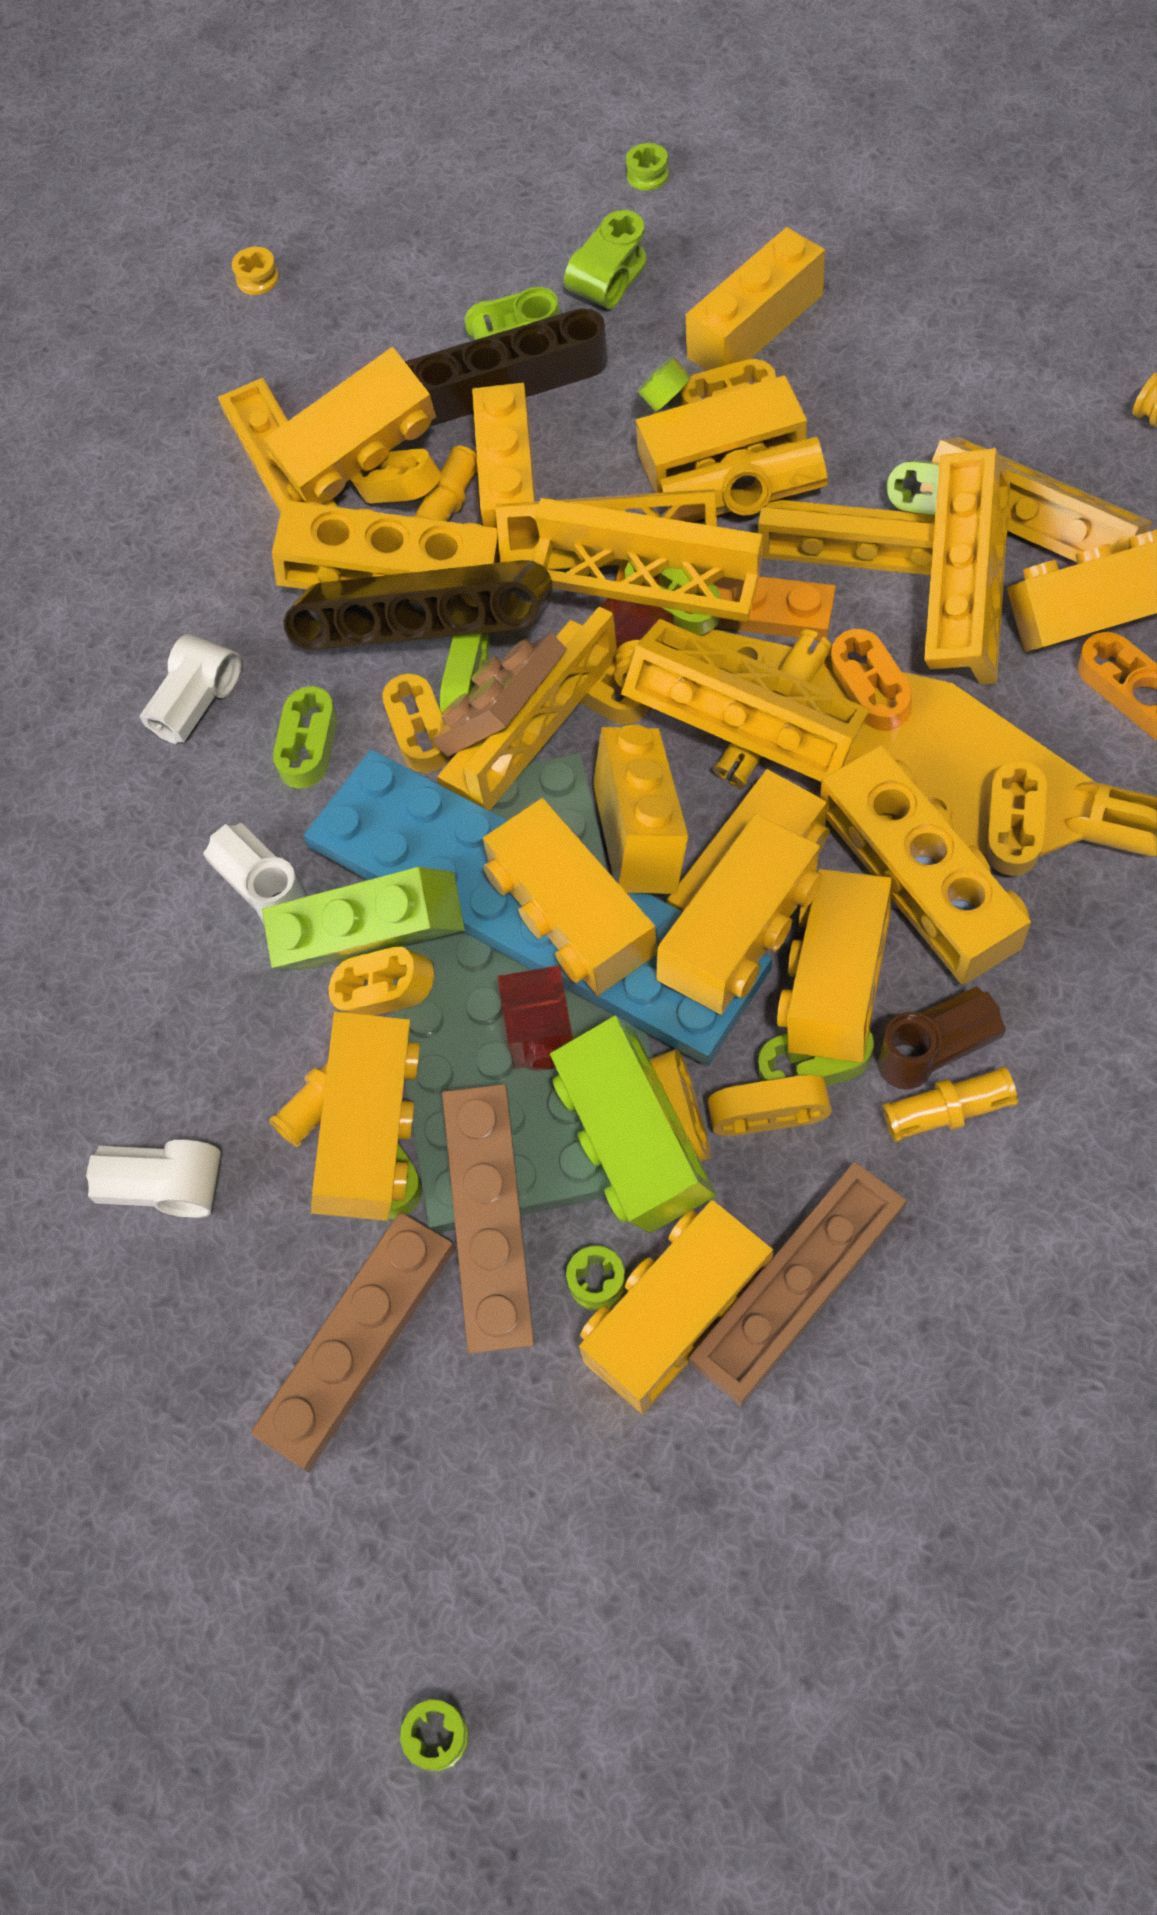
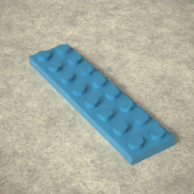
M372 749L369 750L303 836L309 848L367 880L415 867L454 871L465 929L462 932L707 1066L710 1065L772 969V958L764 954L758 962L760 964V971L749 993L743 999L735 995L722 1015L657 981V955L597 996L584 980L575 983L569 978L556 958L555 952L558 951L556 946L546 935L541 939L535 937L519 913V908L521 907L519 902L510 892L505 896L500 895L488 880L483 870V865L488 863L482 838L508 820ZM627 893L655 925L658 951V945L683 912L648 893Z

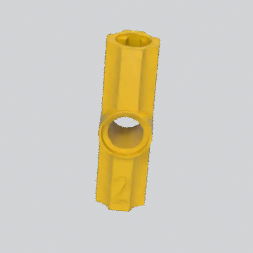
M817 436L757 453L747 449L735 450L728 453L720 463L660 479L663 492L715 489L716 516L728 512H734L742 516L753 515L761 511V507H765L769 501L828 486L825 461ZM746 475L756 477L755 482L745 489L732 487L737 478ZM681 505L670 519L686 522L705 519V505Z

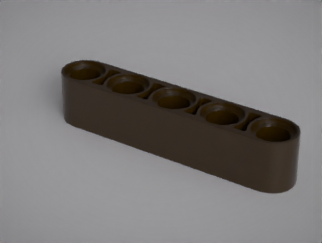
M575 309L405 361L431 396L436 418L431 421L429 427L474 414L472 388L524 383L526 397L600 374L608 363L604 318L600 313L592 309Z
M518 560L322 582L311 585L286 612L283 620L284 630L288 638L296 646L307 650L519 630L529 627L539 616L553 591L552 579L549 572L541 564L530 560ZM511 587L524 590L530 596L531 601L519 599ZM460 593L471 596L476 601L478 607L466 604L461 598ZM409 599L419 602L425 612L415 609ZM359 605L368 608L372 612L373 617L366 615ZM309 610L315 612L323 622L316 620Z

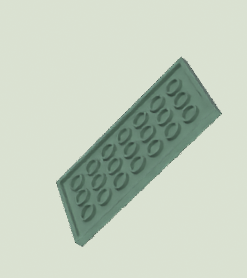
M581 753L529 763L490 811L506 820H510L543 798L608 871ZM464 932L402 946L427 957L434 969L433 986L428 996L414 1007L393 1011L394 1018L410 1019L408 1042L420 1043L416 1080L404 1079L407 1099L414 1102L412 1128L430 1230L437 1234L456 1230L442 1092L507 1085L521 1216L606 1198L604 1189L610 1186L611 1183L602 1164L598 1167L595 1166L580 1143L578 1133L585 1128L577 1111H569L555 1090L552 1079L558 1076L559 1073L550 1053L615 1015ZM395 979L393 984L397 985L398 979ZM621 1019L636 1032L648 1058H651L652 1053L647 1033Z

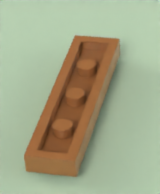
M506 1084L442 1092L468 1354L535 1346L508 1087Z
M854 1161L691 1354L689 1364L742 1407L905 1210L907 1200Z
M399 1212L250 1434L309 1473L456 1249L453 1243Z

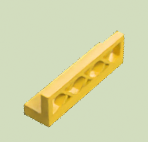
M961 437L942 439L932 461L940 462V455L984 450L986 448ZM999 454L1010 479L1007 531L1077 562L1075 554L1106 544H1110L1112 554L1131 549L1128 539L1148 532L1153 523L1151 520ZM922 483L919 491L922 493L933 492L934 484Z
M996 448L940 455L924 657L930 669L970 667L979 684L987 685L997 684L1010 497V479Z
M715 489L558 500L619 511L640 508L649 516L670 519L681 505L704 504L705 525L717 527ZM540 501L496 504L500 563L518 560L534 561L540 537L510 539L509 517L531 516L536 520L535 516ZM670 506L662 516L652 508ZM552 548L547 570L574 568L581 564L582 561L573 551ZM614 559L604 566L628 564L629 561Z
M540 498L535 516L540 539L534 562L541 564L547 570L552 548L573 551L582 561L581 564L567 572L547 570L552 579L553 589L749 622L763 563L762 534ZM614 559L629 561L636 572L617 582L606 580L598 568ZM668 568L683 570L691 582L676 591L660 589L653 577ZM723 577L745 580L740 602L717 599L707 586Z
M776 499L769 501L766 507H761L758 533L762 534L763 558L931 575L936 515Z
M599 606L584 625L570 619L556 636L567 648V651L508 726L458 751L437 776L439 785L490 811L616 659L617 644L613 613Z
M659 619L636 645L621 695L822 782L823 778L844 766L852 744L865 724L870 711L869 708L662 619Z

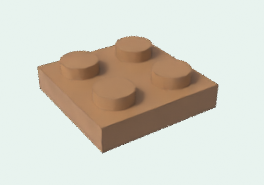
M551 632L532 644L523 639L502 660L497 656L490 658L473 675L471 680L476 686L469 695L466 693L460 695L442 713L441 719L445 722V725L432 741L448 757L506 728L567 651V648Z

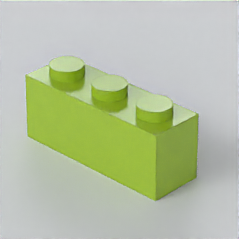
M415 867L262 908L272 968L313 969L342 962L352 957L465 931L454 871L426 867Z
M615 1015L550 1053L559 1073L558 1076L552 1079L555 1090L569 1111H577L585 1128L578 1133L580 1143L595 1166L598 1167L602 1164L611 1183L610 1186L604 1189L606 1198L613 1212L622 1223L629 1221L651 1234L717 1196L636 1032Z

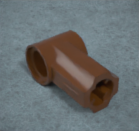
M976 986L922 1013L905 1012L898 1014L889 1021L883 1035L877 1063L881 1077L888 1084L898 1089L910 1090L920 1087L929 1080L933 1071L1001 1039L1006 1028L1000 1015V1008L988 991L983 992ZM901 1045L912 1046L918 1049L922 1056L908 1057L901 1054L896 1047Z

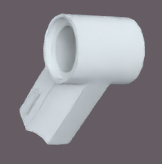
M185 634L175 642L168 659L169 674L140 714L144 726L153 731L159 738L171 743L185 742L214 697L225 698L238 682L242 668L241 656L233 650L195 635Z
M242 823L231 826L225 824L210 836V843L203 852L206 860L256 910L263 924L262 908L307 897L291 864L283 858L276 857ZM282 892V893H280L279 895H277V896H275V897H272V896L275 895L276 893Z
M194 1140L169 1141L165 1144L164 1149L98 1146L96 1153L90 1155L87 1168L88 1197L97 1204L154 1206L163 1213L177 1217H207L211 1214L221 1151L208 1143Z

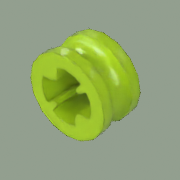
M642 143L632 147L627 152L625 159L627 166L626 176L628 183L632 187L649 191L665 184L669 176L667 167L668 154L662 146L655 143Z
M603 1246L586 1247L573 1255L567 1265L566 1279L571 1296L578 1305L588 1310L598 1311L604 1306L611 1308L620 1301L625 1292L626 1276L622 1260L614 1251ZM602 1264L605 1274H608L611 1270L615 1274L614 1279L604 1281L603 1291L599 1293H591L587 1282L582 1286L578 1284L579 1278L589 1276L590 1265Z
M427 1700L417 1704L407 1713L401 1725L400 1741L404 1754L411 1763L427 1771H443L453 1767L463 1757L468 1746L469 1730L465 1718L457 1708L442 1700ZM444 1714L443 1727L454 1733L453 1742L448 1750L438 1746L439 1756L428 1758L425 1756L426 1743L416 1738L417 1729L422 1721L428 1725L432 1724L430 1715Z

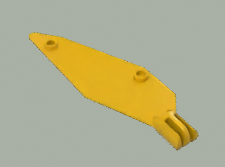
M715 629L699 635L778 670L793 648ZM807 651L809 655L813 653V651ZM829 655L810 683L850 700L834 675L832 660ZM858 662L863 672H867V664ZM902 672L912 691V707L908 720L899 728L890 731L877 730L865 723L853 742L844 764L845 766L875 747L882 745L895 761L902 760L910 768L916 779L917 787L930 803L937 802L946 810L951 818L953 830L968 847H976L987 857L985 847L988 804L994 775L1002 765L1010 761L1023 760L1031 762L1042 770L1047 781L1045 838L1040 857L1080 840L1153 858L1157 856V796L1095 782L950 682ZM878 686L874 688L876 705L883 703L888 709L895 707V698L887 699ZM1013 781L1009 789L1013 793L1012 808L1022 809L1027 792L1023 789V782ZM890 813L879 815L886 820L901 819L897 815ZM1011 827L1006 842V845L1009 846L1010 855H1021L1022 849L1025 847L1020 844V827Z

